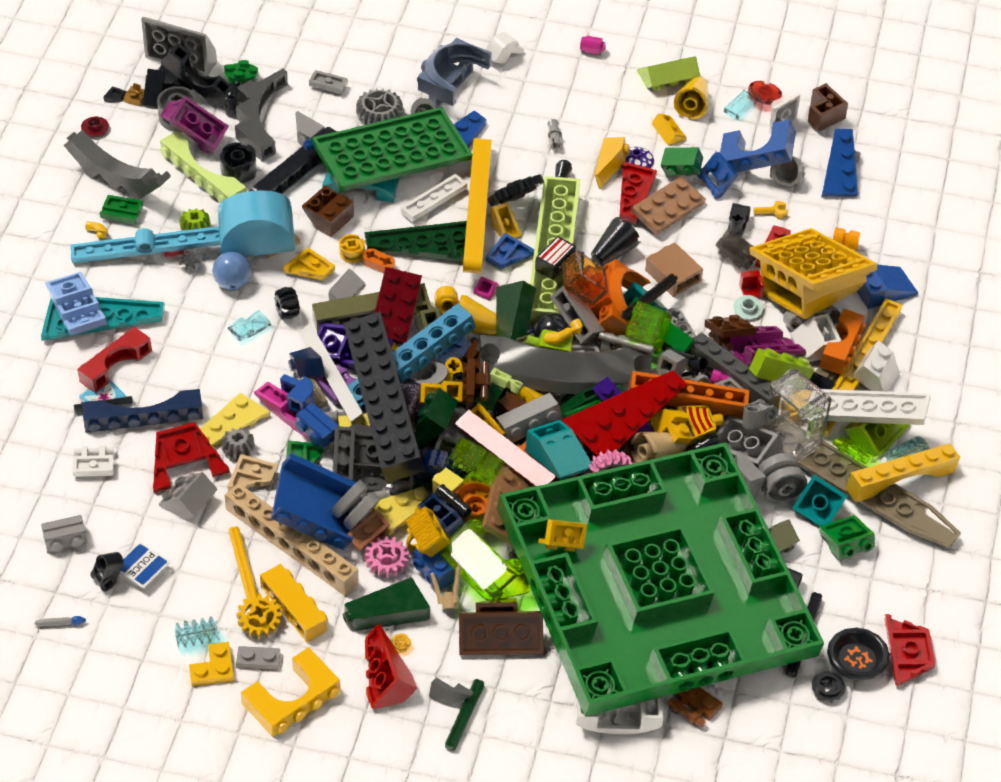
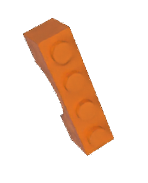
M847 309L842 310L836 326L837 333L842 341L827 343L819 368L842 375L844 368L848 369L851 357L854 356L856 350L854 345L858 346L861 339L860 334L863 335L866 324L863 323L865 315Z

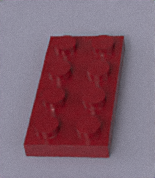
M385 267L374 313L381 312L389 337L392 338L394 343L403 345L408 339L422 275Z

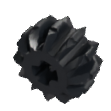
M282 287L275 291L274 300L278 315L282 319H292L299 315L300 301L298 300L296 290L292 287Z

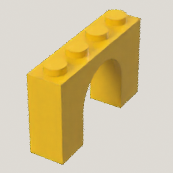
M309 647L292 658L293 671L308 686L307 692L302 697L293 701L278 700L259 681L241 691V704L272 737L284 733L289 726L295 722H300L308 713L318 710L323 703L329 699H334L341 692L340 679Z

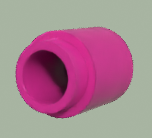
M589 35L586 37L582 36L580 50L597 55L605 52L606 42H604L603 38Z

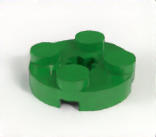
M240 60L238 63L224 65V79L231 84H235V81L241 82V85L250 80L256 82L257 76L259 77L258 67L249 64L248 60Z

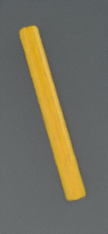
M238 526L230 527L229 536L245 595L249 601L251 594L254 598L258 597L240 529Z

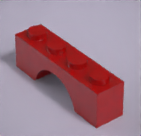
M133 327L77 368L79 382L94 393L98 392L110 383L108 371L112 365L122 360L139 361L152 351L150 337L136 327Z

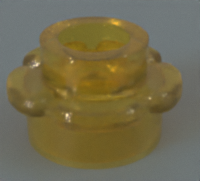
M404 633L395 634L391 638L392 644L398 653L406 652L412 643L409 636Z

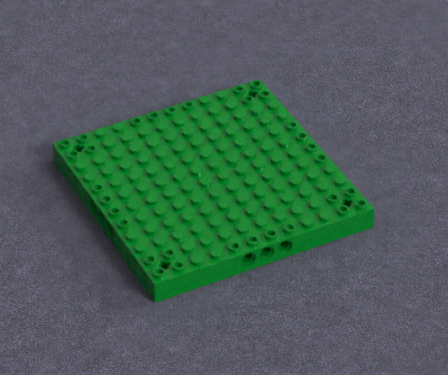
M726 442L503 493L499 496L497 510L585 717L820 655L824 641ZM548 519L587 524L584 549L575 548V552L562 550L563 547L558 546V550L545 548L546 544L538 543L539 538L545 539Z

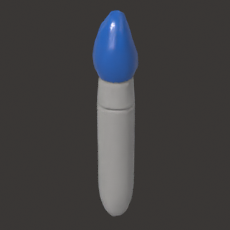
M82 616L44 618L36 620L34 624L39 627L79 625L86 622V618Z

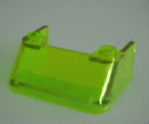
M484 517L468 520L448 538L450 544L440 550L441 556L455 570L458 565L461 567L460 575L485 600H502L527 594L531 590L519 560H504L483 539L486 533L481 528Z

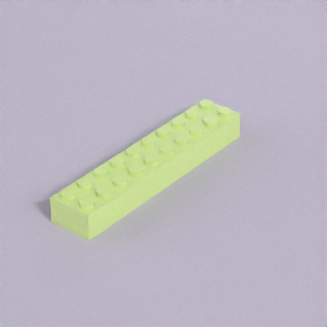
M544 176L530 285L536 288L529 320L530 326H535L538 319L543 315L550 313L561 315L550 296L562 286L569 285L571 264L565 268L562 275H558L554 280H551L535 270L536 257L557 236L574 244L581 179Z

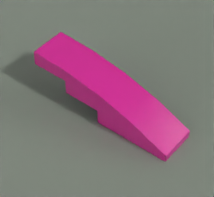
M266 382L254 391V395L268 409L296 432L310 440L305 433H300L296 429L295 420L297 413L288 409L287 392L270 382Z

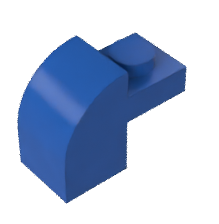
M284 374L280 378L281 389L288 393L286 396L289 410L298 413L309 404L315 403L313 384L308 377L304 376L301 380H298L295 377Z

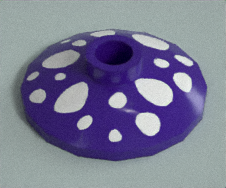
M631 146L630 153L627 155L625 162L651 168L654 158L649 150L639 146Z

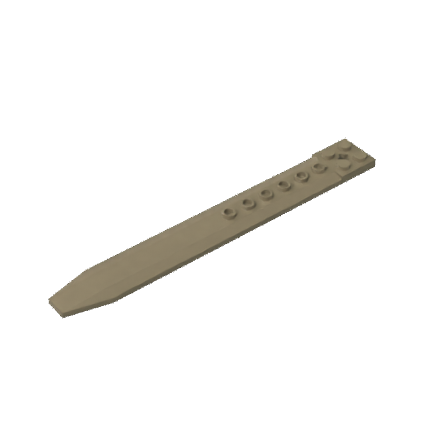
M706 370L700 373L711 379L712 373ZM779 413L773 422L761 426V428L779 434L783 445V450L780 453L793 454L801 468L851 497L846 490L851 472L867 468V466ZM722 415L725 421L728 418V416ZM895 483L880 491L874 497L859 501L862 505L908 533L950 548L961 536V532L937 509Z

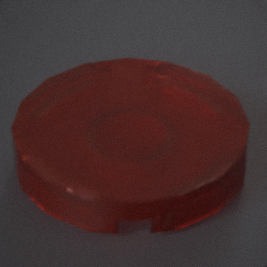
M762 80L751 82L747 92L756 102L771 105L773 101L782 97V91L772 83H769V85L764 84L765 81Z

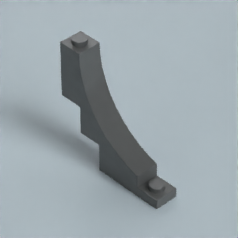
M83 130L77 134L75 131L66 138L68 141L63 145L91 179L100 174L113 190L122 185L127 193L136 200H140L158 189L171 177L168 171L160 174L159 172L156 173L153 168H139L116 159L99 147Z

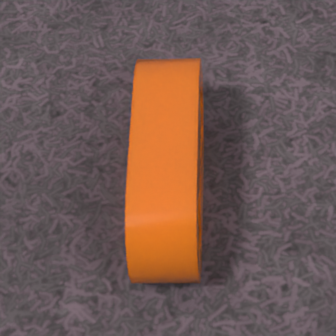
M366 249L363 252V264L381 273H384L385 267L395 269V259L392 256L376 249Z

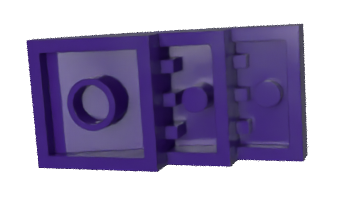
M322 323L317 335L334 364H340L342 367L355 370L344 325ZM389 337L391 346H393L394 341Z

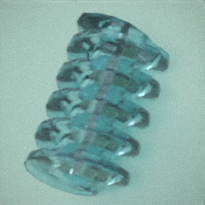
M916 436L889 449L886 453L887 461L928 450L930 447L924 438Z
M212 616L208 617L207 623L203 617L200 618L199 624L195 619H192L191 626L187 621H184L182 628L178 622L175 623L174 634L178 649L180 643L183 644L184 648H187L188 641L195 646L197 639L201 645L204 644L205 638L208 639L209 643H212L213 636L220 641L217 623Z

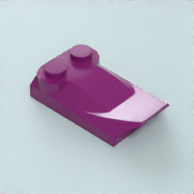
M186 96L180 100L169 102L161 114L169 123L197 142L199 149L207 154L213 153L229 128V125Z

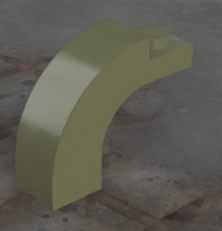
M425 283L420 284L412 317L419 332L441 316L439 308H432Z

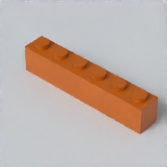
M633 371L628 390L661 375ZM683 379L687 383L686 387L666 405L672 407L707 405L711 413H721L726 416L731 415L743 418L744 406L749 401V390Z

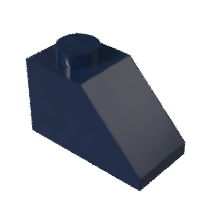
M311 347L289 353L290 360H288L290 371H293L297 376L325 375L322 357Z

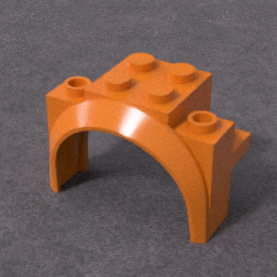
M614 259L602 268V273L597 278L585 284L583 287V298L598 319L599 324L604 328V332L613 333L617 336H630V340L639 342L647 336L648 330L635 317L629 321L622 319V311L628 307L623 296L622 287L628 290L633 282L638 283L642 287L651 282L640 273Z

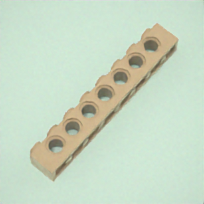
M236 484L224 495L225 508L228 512L342 595L346 596L359 584L358 568L319 540L272 520L273 507L241 484Z

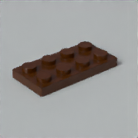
M540 611L459 612V655L543 654V616Z

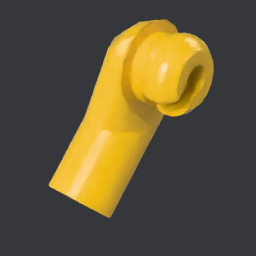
M86 221L85 230L97 232L96 237L99 239L106 238L108 229L103 224Z

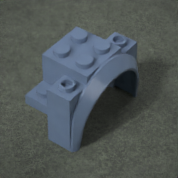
M457 37L449 44L440 45L421 64L422 72L417 77L418 90L428 94V99L434 103L436 108L443 102L454 106L456 104V89L473 72L474 64L487 70L491 67L492 52Z

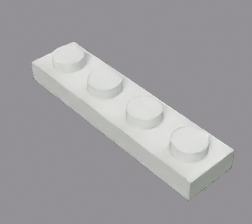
M454 174L400 207V212L411 222H414L466 190L467 183L457 174Z

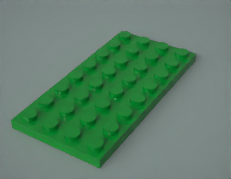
M443 107L312 137L314 148L340 192L472 160L473 155Z

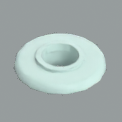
M751 295L740 296L733 304L736 315L745 320L755 319L763 311L761 301ZM749 304L753 306V308L748 309L745 308L744 305Z

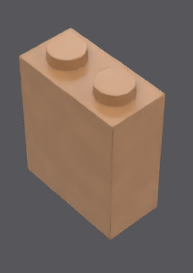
M675 242L663 247L654 254H650L646 258L645 271L656 282L659 283L671 273L678 277L677 283L667 290L672 297L702 281L703 268Z

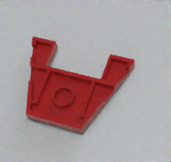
M195 422L156 432L154 493L171 488L167 469L207 459L212 477L230 473L228 465L224 463L219 453L214 450L207 437Z

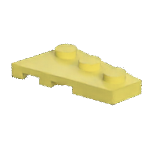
M421 486L381 499L373 508L372 513L378 510L390 523V527L385 530L389 537L394 533L395 529L406 524V520L415 514L417 505L430 495Z

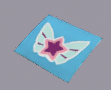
M109 379L110 383L98 392L94 393L89 389L78 397L87 402L126 397V395Z

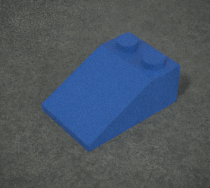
M877 264L876 271L866 275L867 281L857 291L868 309L881 306L886 298L895 302L918 295L917 289L901 267Z

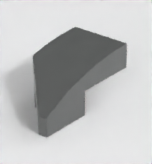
M437 677L431 682L429 692L430 698L445 705L457 703L473 695L472 690L460 683L452 687Z

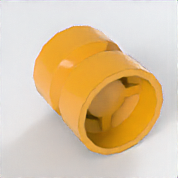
M835 227L833 240L857 252L861 232L850 230L847 233L845 229Z

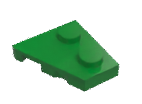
M288 440L286 458L292 453L316 464L324 453L325 448L322 449L318 444L314 445L309 442Z

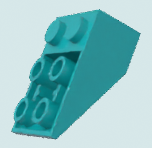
M561 420L527 430L526 451L560 480L590 470L589 464L593 466L572 429Z

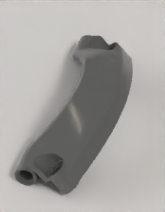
M479 335L477 350L480 352L479 373H481V363L489 362V374L495 367L512 376V379L522 382V386L532 390L578 394L597 385L608 376L615 386L621 384L624 391H627L633 371L651 374L652 354L629 347L602 352H567L536 347L507 337Z

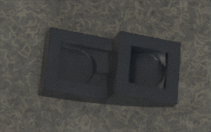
M147 69L143 99L144 106L158 108L157 98L164 91L165 71Z

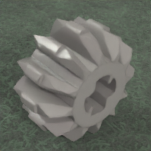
M241 426L238 430L232 427L231 432L225 431L221 439L223 453H226L228 458L234 457L235 461L240 457V454L251 456L255 448L253 434H250L248 429L242 430Z

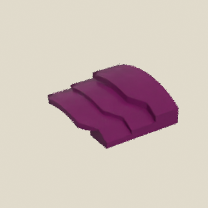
M755 326L757 328L756 335L731 337L729 341L733 343L734 347L732 350L727 349L728 352L748 366L751 365L758 348L763 350L769 348L778 354L787 353L791 356H806V350L799 344H794L791 339L783 337V331L777 326Z

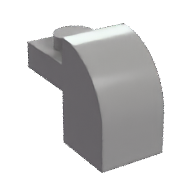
M668 349L660 355L656 371L663 375L674 370L682 377L683 371L688 367V359Z

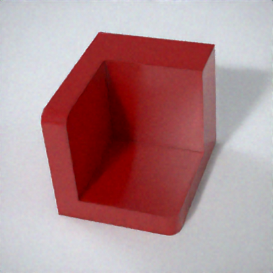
M759 270L741 272L739 287L742 294L763 299L765 284Z

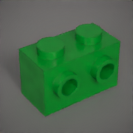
M665 147L660 166L665 175L668 176L699 175L704 157L699 147Z

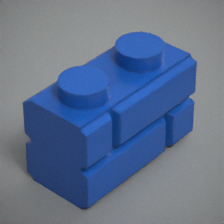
M314 403L309 404L305 409L296 414V429L300 433H305L312 444H318L324 449L331 442H334L335 426L339 425Z

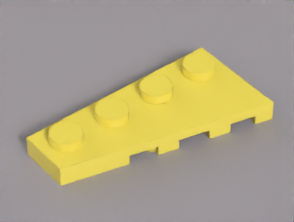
M240 392L200 429L209 440L211 446L215 448L221 444L225 431L231 432L232 427L235 430H238L240 426L242 429L247 426L252 427L257 424L256 421L269 417L270 411Z

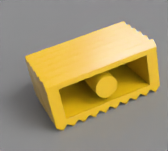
M424 506L406 520L409 527L407 531L412 538L416 539L417 544L415 546L421 554L433 557L437 552H440L441 549L450 544L431 509Z

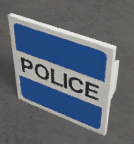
M139 541L123 557L124 564L120 574L133 586L136 587L138 585L144 589L171 561Z

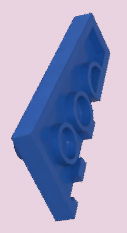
M835 129L821 197L857 196L853 129Z

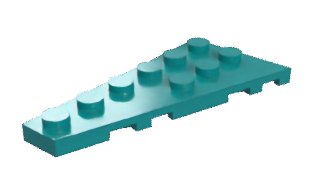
M51 297L41 333V341L70 336ZM95 297L99 302L100 310L106 317L107 324L75 335L162 321L165 303Z

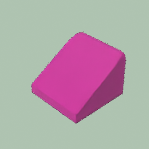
M481 276L473 293L491 300L496 293L497 286L500 285Z

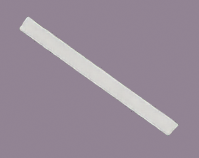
M309 324L300 331V334L307 346L314 349L322 357L325 377L350 421H353L363 412L312 324Z

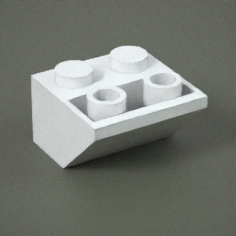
M829 314L810 317L790 333L793 343L799 344L806 350V356L800 357L807 359L809 362L822 359L828 342L841 341Z

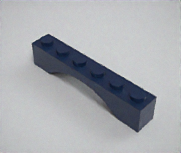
M200 389L182 390L164 402L146 407H120L103 400L82 402L85 433L204 419Z

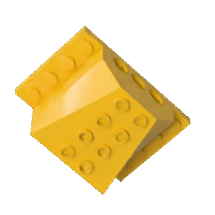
M813 228L750 247V255L760 260L761 277L765 284L764 296L803 319L854 294L867 281L866 275L877 270L876 262Z

